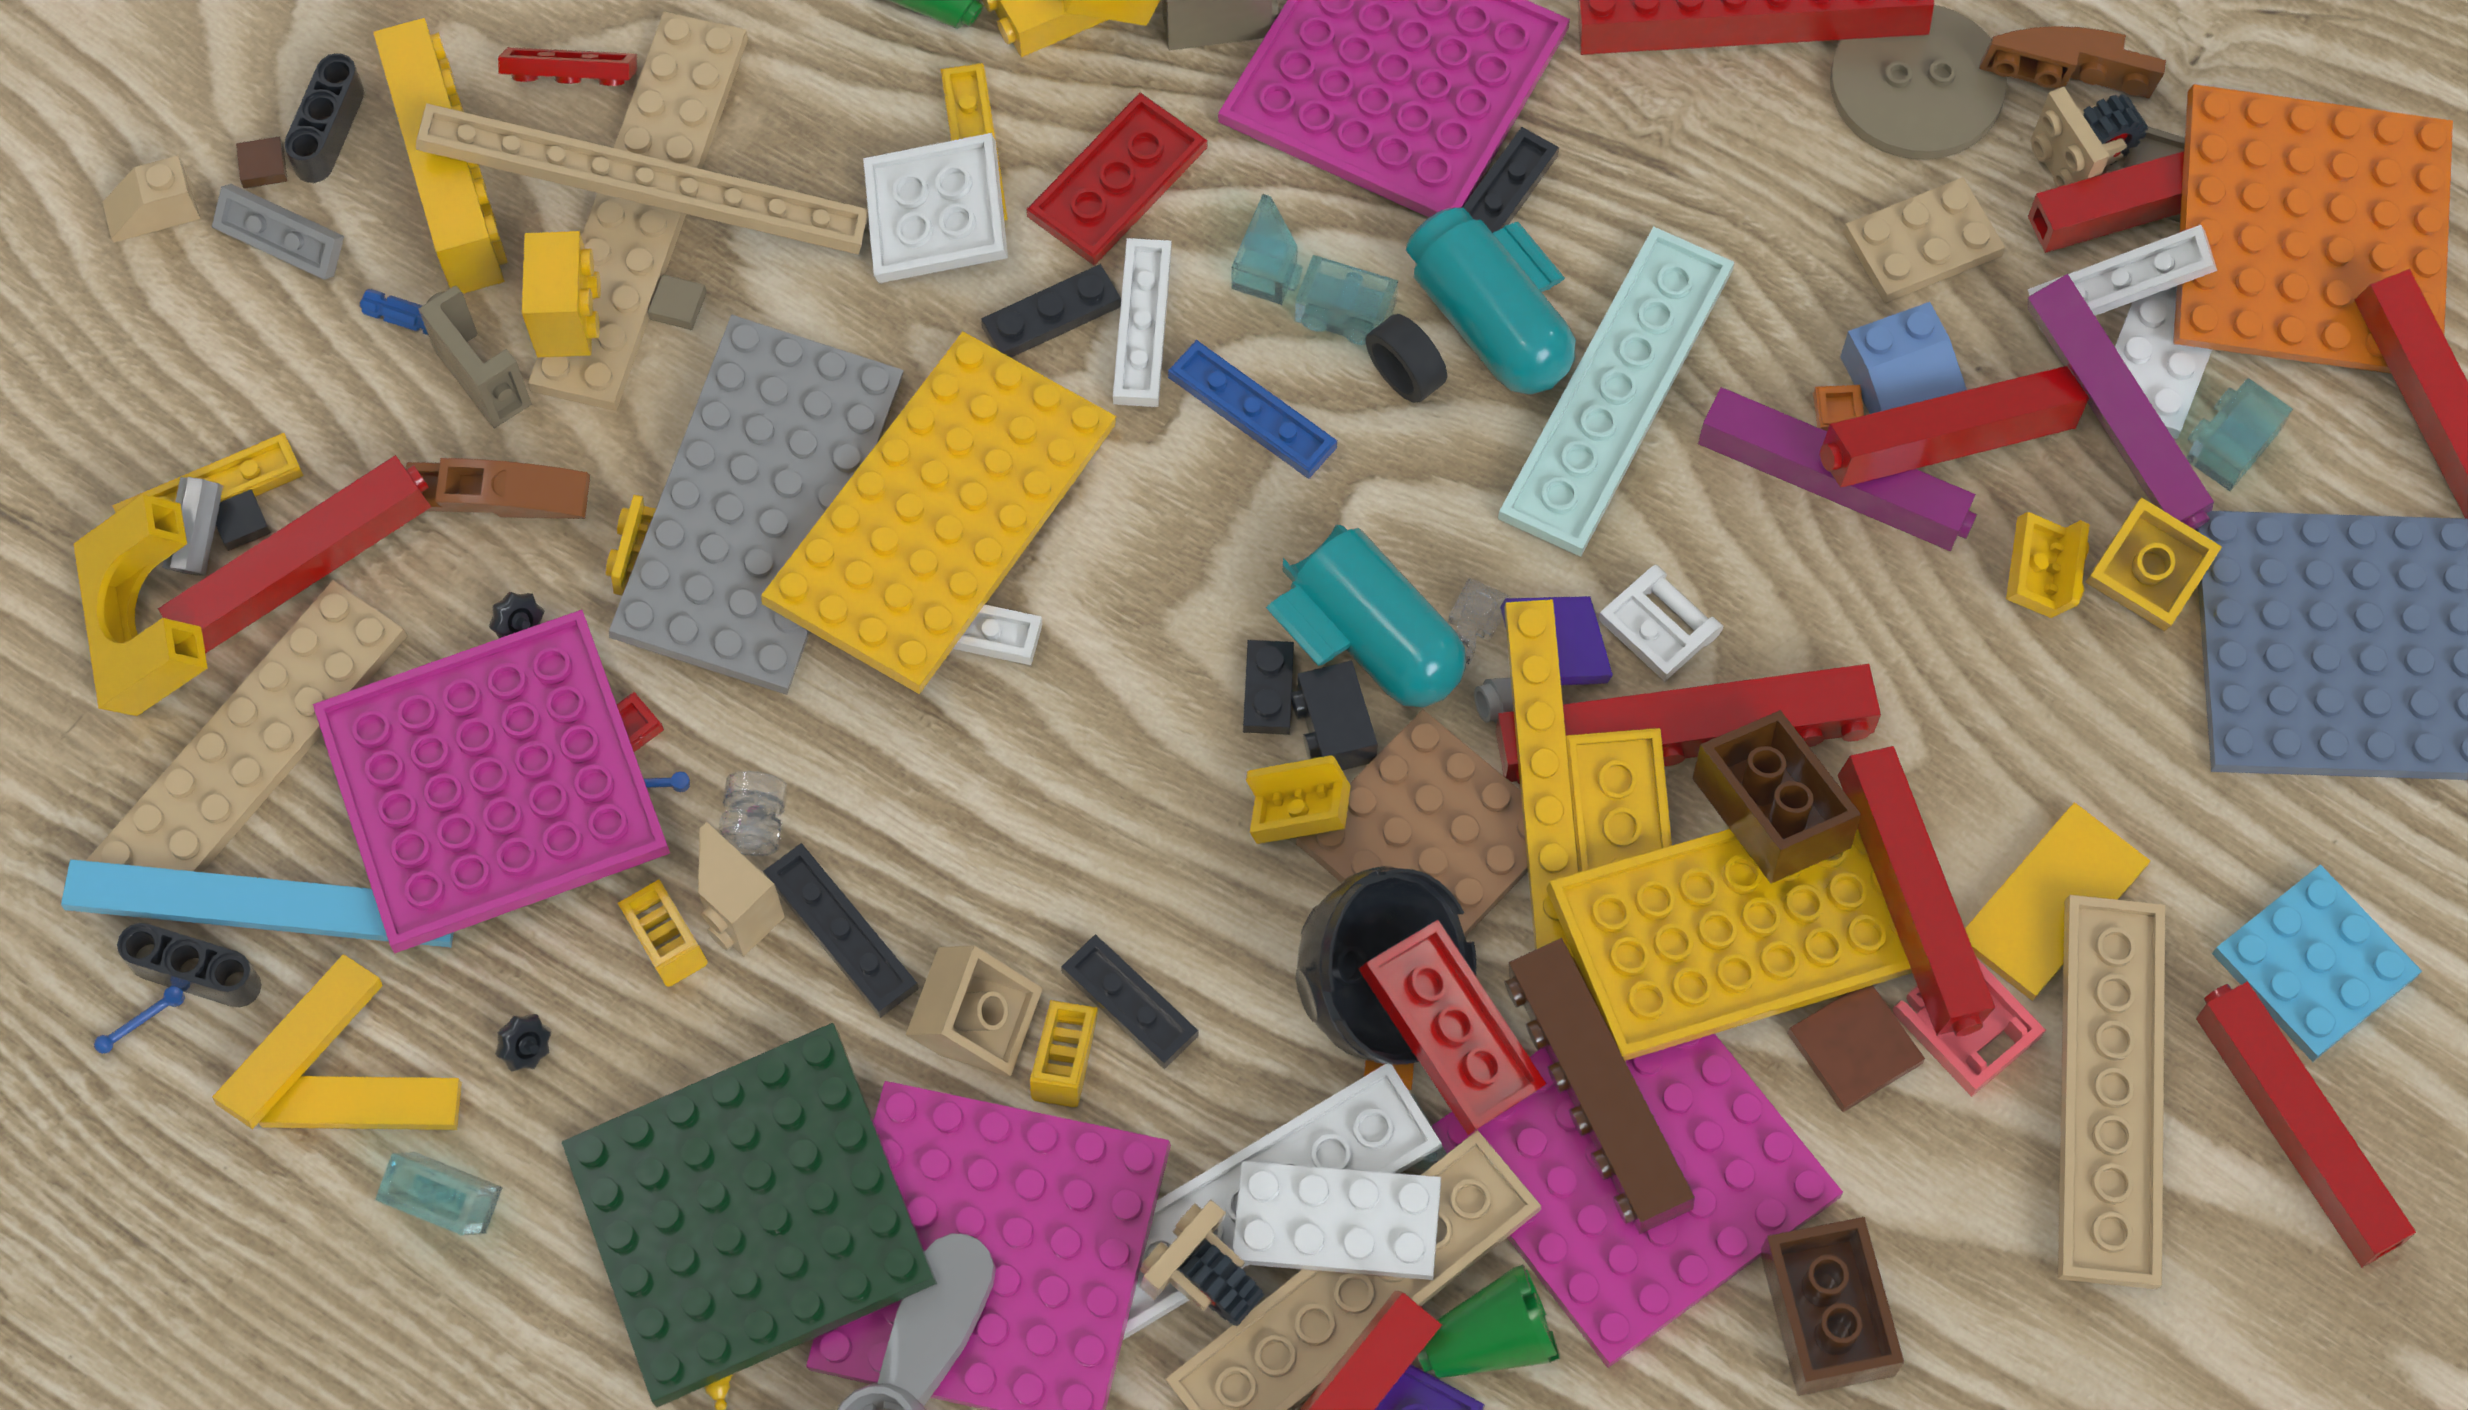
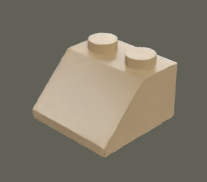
M708 822L701 826L699 833L698 894L704 907L701 915L710 925L707 932L724 950H728L732 946L744 957L785 918L776 887L769 878Z
M975 945L938 947L906 1036L940 1056L1003 1076H1011L1043 988Z

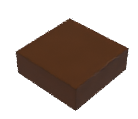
M280 136L236 143L240 182L244 189L288 182L284 144Z

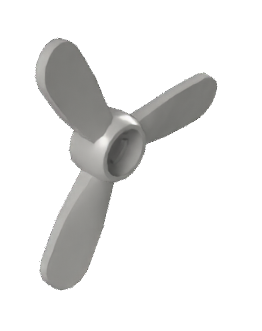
M949 1234L935 1240L928 1247L925 1254L937 1284L902 1299L895 1317L877 1384H870L853 1391L839 1404L837 1410H926L924 1408L925 1404L965 1348L994 1285L996 1268L992 1255L978 1239L967 1234Z

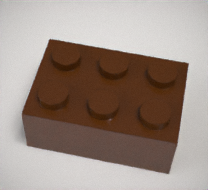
M1781 710L1700 744L1692 779L1771 884L1852 847L1861 813Z
M1865 1216L1767 1236L1761 1248V1259L1797 1396L1895 1377L1904 1364V1358Z

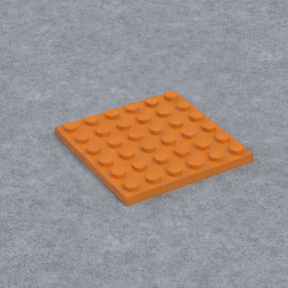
M2193 84L2187 93L2180 232L2202 225L2208 238L2217 271L2177 285L2173 344L2391 373L2354 299L2370 284L2407 269H2411L2443 334H2445L2453 120Z

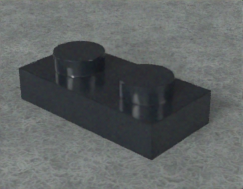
M1247 640L1243 733L1290 735L1294 642Z

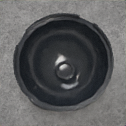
M1381 866L1358 872L1346 878L1340 886L1330 892L1319 905L1312 909L1301 930L1302 936L1298 949L1295 975L1297 990L1308 1017L1312 1022H1315L1317 1027L1327 1035L1335 1046L1350 1055L1376 1063L1400 1065L1419 1062L1359 971V968L1366 962L1439 920L1476 976L1474 941H1466L1458 914H1464L1465 912L1455 896L1440 881L1426 873L1413 869Z

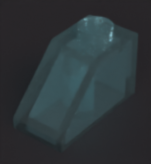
M1262 194L1232 265V289L1282 305L1287 291L1296 290L1303 266L1297 264L1298 246L1271 196Z

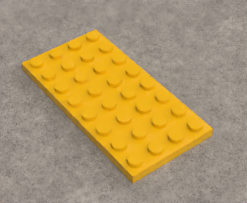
M962 331L762 593V604L920 694L1115 427L1116 416Z
M1858 828L1850 849L1772 884L1733 832L1727 829L1550 881L1546 888L1584 982L1625 1061L1912 973Z

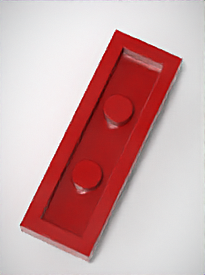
M507 47L498 56L499 74L512 75V80L519 82H531L538 80V76L555 77V81L562 84H576L582 82V78L599 79L600 85L620 86L624 85L625 80H630L637 72V53Z

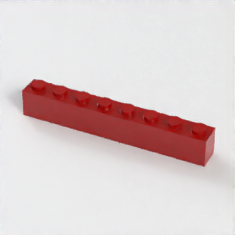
M1579 0L1581 55L1929 35L1934 0Z
M1870 664L1563 704L1566 736L1660 728L1664 766L1677 765L1686 758L1698 757L1700 744L1780 710L1809 747L1819 745L1827 739L1842 738L1848 742L1862 740L1875 732L1881 716ZM1514 711L1498 713L1495 733L1503 776L1510 782L1517 781L1520 784Z

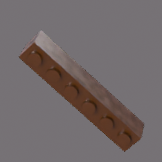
M1560 938L1510 961V979L1504 981L1507 992L1516 1008L1524 1005L1531 1019L1530 1022L1526 1023L1530 1038L1537 1050L1546 1049L1553 1063L1547 1066V1069L1557 1091L1562 1093L1567 1090L1575 1106L1569 1109L1572 1121L1581 1136L1589 1134L1597 1150L1592 1152L1591 1156L1601 1178L1606 1180L1611 1177L1619 1195L1613 1197V1200L1624 1223L1633 1222L1638 1233L1642 1234L1693 1210L1695 1196L1563 939Z

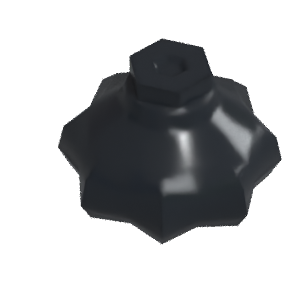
M508 592L501 601L493 605V616L489 627L497 634L498 638H502L539 625L545 611L536 603L533 593L516 594Z
M530 1014L524 1017L512 1016L510 1021L497 1032L498 1046L495 1054L506 1063L511 1072L522 1068L535 1069L540 1059L550 1053L548 1042L552 1033L551 1029L542 1024L538 1014Z

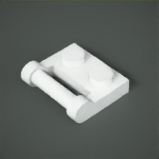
M1654 565L1600 612L1598 620L1665 682L1704 646L1712 643L1721 633L1724 626L1714 617L1708 619L1666 580L1667 574L1658 565ZM1654 593L1689 625L1694 632L1688 635L1646 595Z

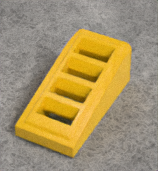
M660 879L618 902L620 909L665 986H673L708 964L700 946ZM662 902L663 906L639 920L636 915L655 904ZM671 917L672 920L646 934V931ZM678 934H681L680 937L674 939L668 944L662 946L657 950L655 949V947L659 946L660 944L668 941L669 939L675 937Z
M1050 1000L1030 1077L1032 1100L1068 1107H1078L1084 1085L1098 1007ZM1057 1022L1083 1026L1082 1031L1056 1027ZM1053 1041L1077 1044L1078 1047L1055 1045ZM1049 1060L1073 1063V1067L1051 1064Z

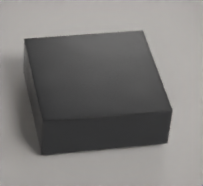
M251 489L220 502L216 527L227 551L271 533Z

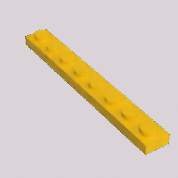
M1553 599L1505 603L1504 610L1534 945L1536 950L1562 938L1579 970L1546 890L1550 881L1578 873Z

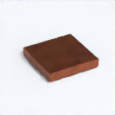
M1873 985L1843 995L1790 1027L1787 1033L1842 1112H1845L1922 1065L1925 1060L1922 1053Z

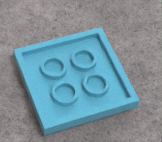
M2321 864L2217 946L2212 953L2240 985L2247 981L2249 982L2273 1020L2312 1062L2405 988L2422 972Z

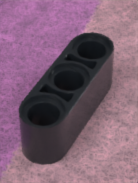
M339 53L330 54L318 63L285 138V150L294 172L300 180L307 183L323 181L332 172L364 97L365 91L354 61L347 55Z
M147 923L130 925L123 930L118 938V953L134 974L142 979L167 987L175 986L181 988L183 992L231 1007L240 1008L247 1006L255 1001L260 994L262 985L259 975L246 957L237 951ZM150 944L154 945V949L148 956L140 959L136 958L138 951L142 947ZM199 958L198 964L194 969L188 972H180L182 965L186 961ZM244 972L243 978L236 985L224 986L225 981L230 975Z

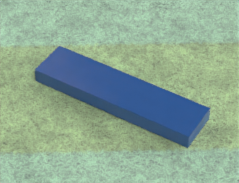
M1198 340L1168 370V378L1308 479L1337 449L1338 440Z

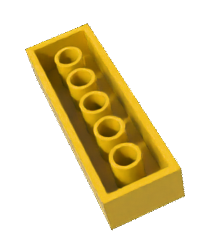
M425 18L374 31L373 34L435 251L449 288L458 286L464 294L505 282L500 265L508 263L496 227V219L486 193L487 189L480 166L416 150V139L426 103L464 112L439 32L430 34Z

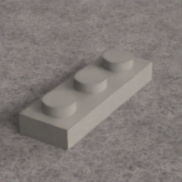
M233 184L221 187L212 228L319 278L326 280L334 277L344 239L343 235Z

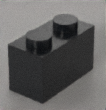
M1352 660L1298 673L1297 691L1291 692V700L1297 720L1305 718L1309 733L1303 734L1308 758L1334 756L1342 771L1369 764L1377 756L1378 743Z

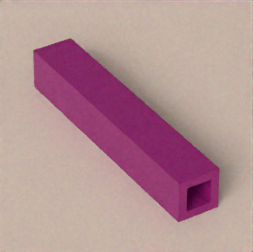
M2064 275L2028 297L2029 312L2063 365L2068 366L2088 395L2089 400L2087 403L2150 502L2194 530L2210 520L2207 513L2213 509V499L2069 275Z
M1720 387L1702 424L1698 441L1699 445L1950 552L1958 536L1967 539L1977 517L1976 513L1969 511L1976 494L1917 469L1840 488L1831 472L1824 468L1819 455L1827 431Z

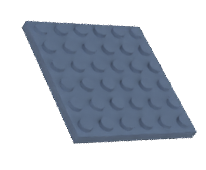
M2236 511L2208 512L2207 515L2210 520L2196 529V531L2222 546L2198 584L2211 772L2468 780V519Z

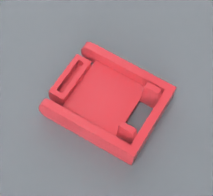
M1978 959L1977 961L1995 1005V1009L1984 1020L1983 1028L1960 1037L1955 1036L1954 1031L1936 1036L1918 986L1909 992L1906 997L1910 1006L1901 1000L1892 1008L1897 1019L1971 1097L2041 1039L2046 1031ZM2004 1031L2015 1044L1987 1067V1062L1978 1053Z

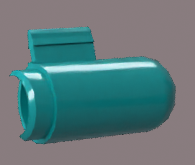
M1449 207L1429 217L1415 230L1406 245V252L1416 263L1414 279L1493 376L1509 390L1531 395L1550 390L1563 379L1575 361L1576 339L1570 326L1542 292L1559 284L1565 277L1519 222H1514L1492 233L1482 220H1474L1465 208Z
M1335 525L1324 543L1304 560L1290 565L1283 558L1282 571L1292 581V589L1272 601L1266 609L1318 666L1333 660L1335 656L1347 650L1379 687L1403 706L1424 708L1443 701L1461 682L1466 669L1465 647L1458 633L1364 531L1359 528L1347 530L1342 525Z

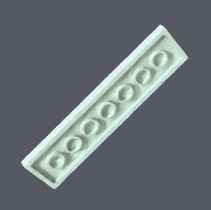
M1653 226L1499 510V520L1575 555L1582 556L1730 277L1734 261Z

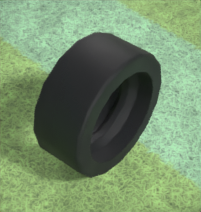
M1401 314L1391 315L1367 334L1365 343L1373 364L1384 380L1404 399L1413 403L1421 402L1446 382L1448 374L1440 352L1427 334L1410 318Z

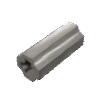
M180 477L176 502L181 503L187 545L165 559L163 568L196 576L206 575L223 485L199 478Z

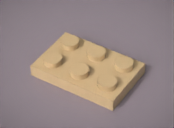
M1964 177L1846 223L1843 231L1884 304L2002 257L2005 250L2003 242Z

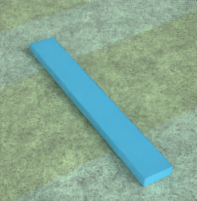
M70 859L61 906L67 911L388 941L373 891L370 888ZM454 932L420 945L451 948Z

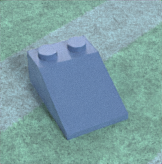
M1930 302L1855 328L1847 333L1840 358L1854 385H1860L1862 400L1870 414L1967 390L1950 338Z

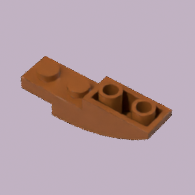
M2050 26L2016 30L1994 36L1980 61L1979 69L1993 72L2002 77H2012L2035 83L2044 88L2059 89L2066 87L2071 78L2088 85H2098L2121 91L2131 96L2150 99L2164 75L2166 60L2124 49L2126 35L2083 27Z
M440 458V463H406V469L414 464L429 486L428 489L422 492L431 506L425 512L494 513L501 518L585 519L591 476L588 472L538 464L468 458Z

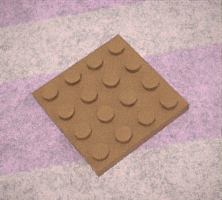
M1424 709L1350 783L1345 829L1296 837V845L1341 883L1358 872L1381 866L1413 869L1434 877L1449 889L1465 912L1464 914H1458L1465 937L1528 872L1521 790Z

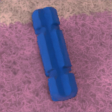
M374 289L365 291L360 301V308L363 314L377 319L384 316V321L414 331H419L421 328L423 329L422 333L428 335L418 310L423 305L392 295L385 298V293Z

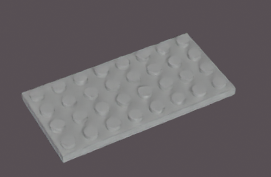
M731 314L609 629V638L787 695L810 631L764 606L761 602V595L881 439L900 387L904 370Z

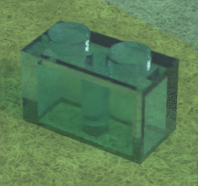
M1313 255L1296 297L1295 321L1302 323L1312 331H1329L1345 336L1352 343L1366 345L1367 334L1393 314L1397 303L1398 280Z
M2249 378L2245 380L2237 391L2229 387L2214 407L2218 414L2211 422L2203 418L2188 438V441L2193 444L2186 458L2188 462L2230 492L2282 431L2293 411V408Z
M417 1152L392 1153L375 1200L460 1235L486 1234L503 1187Z

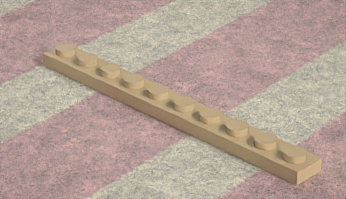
M426 103L416 139V150L857 255H859L868 214V209L432 104Z

